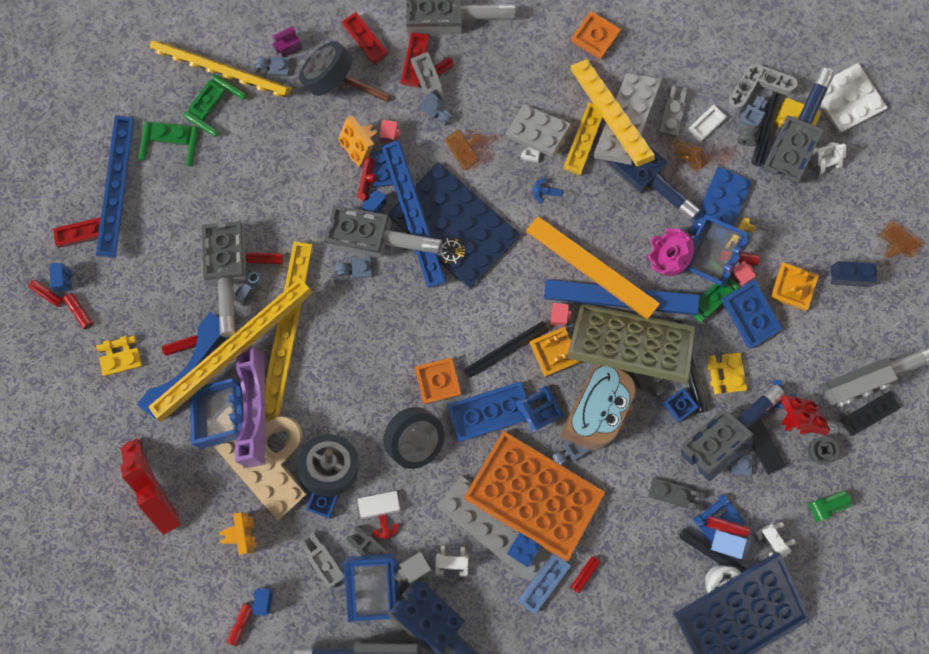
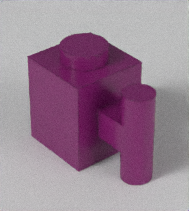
M293 26L272 35L275 42L272 45L276 53H281L282 57L302 49Z

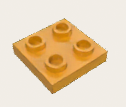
M352 115L346 118L338 140L340 145L349 153L352 161L358 167L364 165L365 158L369 157L374 146L371 138L377 134V131H371L372 124L360 126Z
M782 262L770 299L807 311L819 275Z
M565 327L529 342L544 377L580 363V361L567 358L571 339Z
M234 513L235 526L219 532V535L226 536L225 539L220 540V543L237 544L239 555L255 553L254 548H257V540L255 536H252L251 528H254L253 517H249V513Z

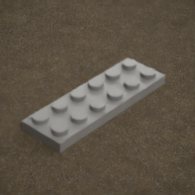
M626 73L616 101L642 136L662 85V79ZM606 123L594 152V158L632 165V159Z
M460 476L437 507L528 581L532 582L552 553L540 547L529 567L524 566L506 553L518 532L464 500L463 498L471 483L463 476Z

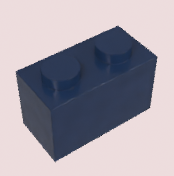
M837 261L831 266V285L870 287L877 282V264Z

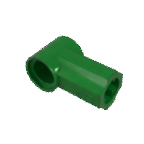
M841 491L829 497H821L817 501L808 502L815 521L819 522L832 517L837 512L852 507V501L845 491Z

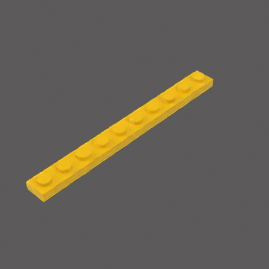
M294 241L284 291L299 278L306 284L313 251L312 244ZM302 302L277 323L265 383V425L270 420L280 417Z
M299 278L153 402L149 408L156 419L162 422L311 295L313 292Z

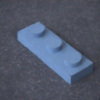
M552 554L518 599V602L535 615L571 565Z

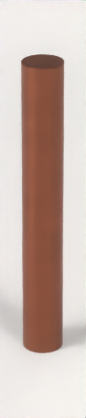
M348 76L343 79L346 84L386 102L391 98L390 95Z

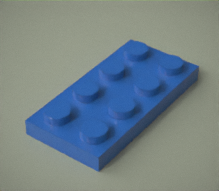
M717 167L699 208L700 212L696 215L689 233L696 235L698 231L697 225L701 218L704 219L705 215L734 226L752 181ZM713 225L706 240L724 248L730 232Z
M521 381L448 404L447 408L458 442L525 422L526 419L522 411L516 406L517 400L526 398Z

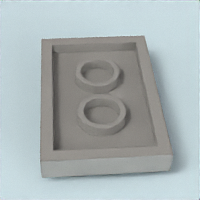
M523 105L505 135L515 142L554 157L572 126L571 123Z

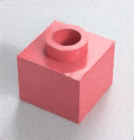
M382 120L379 135L380 143L389 144L399 140L401 129H398L397 122Z
M745 261L737 265L731 274V277L740 286H743L756 276L753 268L746 264Z
M553 303L550 325L565 327L567 322L571 321V311L568 310V304Z

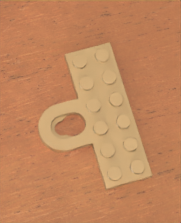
M229 406L208 427V436L234 430L233 422L229 418V415L233 413L232 406ZM277 417L265 425V465L246 468L235 462L236 440L214 446L277 521H280L308 494L283 465L299 449L303 439L302 429L294 419L290 417ZM282 430L286 431L289 437L285 442V447L278 453L271 451L268 447L269 437Z

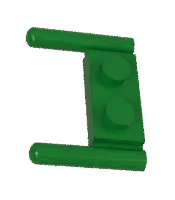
M214 74L212 80L208 81L183 117L213 137H217L219 131L205 123L206 118L225 95L226 90L242 100L247 98V94L217 74Z
M146 121L138 159L140 161L146 160L149 141L187 145L188 152L185 164L191 167L194 162L199 128Z
M710 259L708 265L720 276L723 268L714 259ZM731 276L724 288L715 284L699 298L698 314L692 316L699 323H702L723 304L721 298L741 286ZM674 290L672 293H680V292H679L678 290Z

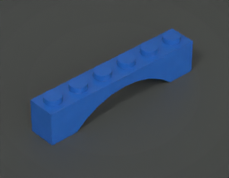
M209 312L198 326L196 348L186 367L169 382L148 389L137 403V406L156 419L149 406L215 351L222 340L226 341L229 338L220 335L219 318Z

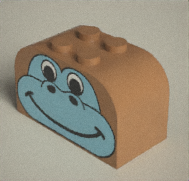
M595 364L565 423L560 437L591 451L605 447L615 436L617 437L622 432L626 424L623 420H625L627 415H630L634 407L631 404L635 396V385L632 378L619 369Z

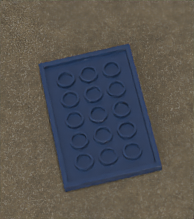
M439 162L415 185L432 238L442 240V245L447 242L446 238H448V241L458 240L454 247L459 250L457 253L464 256L456 259L459 255L455 253L456 263L449 261L453 260V255H450L449 260L446 262L445 258L449 254L447 249L442 248V253H446L443 256H438L440 263L471 289L521 234ZM398 202L387 215L406 233L410 234L400 202ZM448 242L444 245V247H449ZM449 242L450 246H451V245L453 246L454 243H455V242Z
M778 551L673 613L692 654H754L810 620L783 556Z

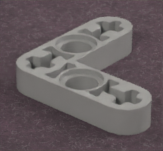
M752 64L746 69L730 96L729 107L734 112L744 110L758 85L783 95H792L797 90V80L792 76L759 64ZM758 72V74L753 76V80H751V73ZM768 77H775L777 80L774 83H769L766 79ZM744 85L751 86V89L749 91H743L741 87ZM741 96V103L735 105L734 102H737Z

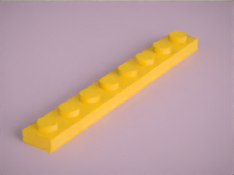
M151 40L149 48L155 49V53L159 55H172L174 60L183 62V60L189 61L191 66L200 68V66L206 67L208 72L215 74L217 72L223 73V77L232 80L233 78L240 79L239 82L245 85L252 83L257 85V89L262 91L269 89L273 91L274 95L279 97L290 95L292 87L161 41Z
M586 59L571 65L572 73L635 165L638 167L655 160V154L590 62Z

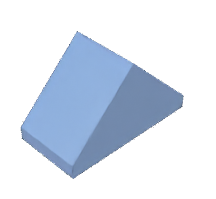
M716 530L711 550L746 560L751 541Z

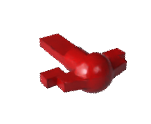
M381 515L378 518L382 532L378 533V530L371 531L372 535H376L377 539H389L397 533L399 524H394L393 529L390 530L386 515Z

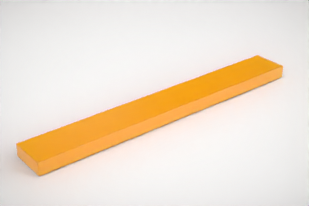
M539 216L526 229L529 235L648 320L659 307L660 303Z

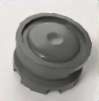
M830 437L816 438L808 446L810 459L820 465L833 463L839 456L840 449L838 443Z

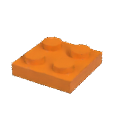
M590 11L572 36L570 42L601 60L620 34L621 29Z
M452 357L415 366L424 405L461 396Z

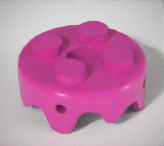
M667 228L665 235L653 236L650 240L652 252L648 255V258L653 264L650 267L651 269L664 276H675L685 270L690 264L694 254V242L686 232L679 228Z

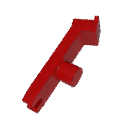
M370 157L365 158L359 191L356 196L363 203L370 198L368 195L370 182L375 183L377 180L376 174H372L374 159Z

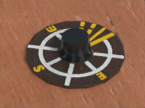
M454 237L442 240V250L438 254L440 260L450 265L460 262L465 255V246L462 241Z

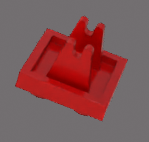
M784 395L780 401L787 412L782 422V425L786 426L785 431L790 432L796 428L801 430L800 434L802 435L808 432L827 435L831 431L827 420L822 416L818 405L814 401Z

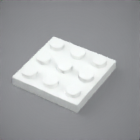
M859 63L834 75L821 103V107L839 134L887 109V106Z

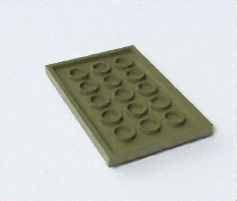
M581 303L567 358L687 384L695 326L651 317L647 320L641 315Z

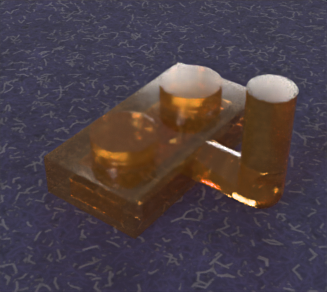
M457 129L444 141L462 169L466 171L480 160L472 146L477 142H487V137L475 134L467 140L462 131Z
M679 138L672 142L678 157L688 161L693 172H697L711 160V157L708 154L705 155L700 147H695Z
M892 220L879 234L882 239L891 245L884 254L886 259H890L898 254L899 251L910 259L922 244Z

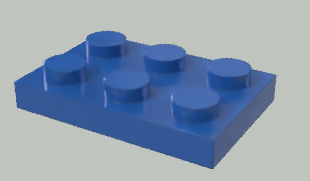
M756 280L747 282L721 298L723 305L748 349H752L782 330Z

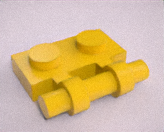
M127 335L122 336L118 340L103 341V344L96 345L98 352L106 351L107 356L99 357L104 377L142 367L139 349L130 348V344L137 343L135 335L130 337ZM123 347L122 352H113L114 348Z
M741 352L720 355L721 363H717L715 355L708 356L709 364H707V367L711 373L712 381H710V384L713 387L714 395L722 394L721 386H726L727 393L747 391ZM718 369H723L724 380L719 379Z

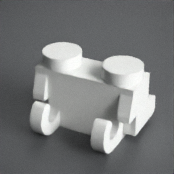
M831 142L826 147L814 149L810 161L814 167L820 166L817 167L819 174L825 173V168L835 165L837 169L842 167L843 158H846V145L844 143Z
M782 521L775 525L773 523L766 525L755 533L759 540L764 538L762 536L764 534L775 552L778 551L783 557H786L792 551L788 546L796 543L794 539L784 543L776 529L784 526Z
M441 545V555L436 554L435 575H443L444 570H440V568L463 569L464 571H460L459 576H467L468 555H464L465 547H461L460 557L444 556L445 546Z

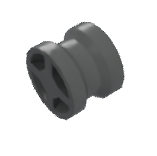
M752 125L741 126L739 130L741 135L738 137L737 142L746 146L756 145L757 139L755 137L758 134V128Z

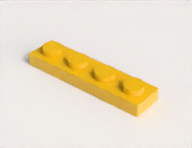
M588 102L563 167V170L579 176L582 173L602 120V115L593 103Z

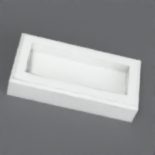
M713 105L688 128V131L702 142L727 116Z
M397 491L358 499L361 519L400 512Z

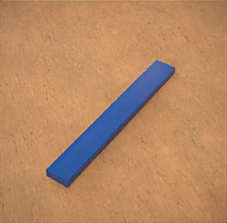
M116 115L114 117L96 256L116 258L134 125V118Z
M397 140L381 146L410 234L432 238L400 141ZM415 250L427 287L432 288L446 283L438 255Z
M546 279L544 299L630 308L600 285ZM640 289L660 303L655 311L687 315L698 314L699 295Z

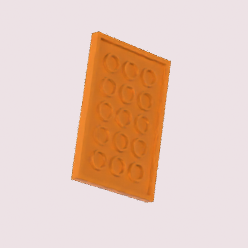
M503 431L463 499L516 532H521L547 551L567 562L605 492Z

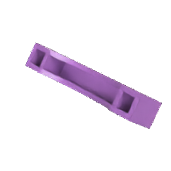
M253 346L247 348L236 358V370L242 388L244 411L241 431L235 442V462L246 468L265 465V355Z

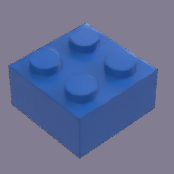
M379 190L373 191L370 198L362 204L363 211L380 213L388 203L387 198Z
M63 263L50 264V287L57 292L71 291L70 288L73 287L72 281H70L72 270Z
M684 388L662 403L677 423L698 408Z
M312 493L306 510L330 519L339 495L325 497Z
M519 532L506 554L524 566L529 567L541 545Z
M259 587L254 591L255 603L252 604L254 615L267 616L270 614L273 588Z

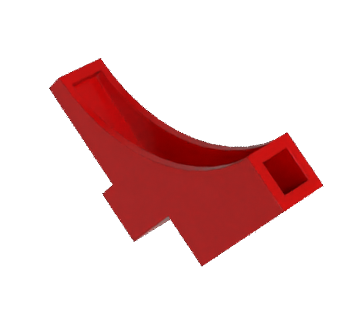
M136 438L125 443L124 446L120 447L123 464L120 465L122 478L135 492L139 508L162 535H165L181 526L179 514L158 483L149 465L141 441Z

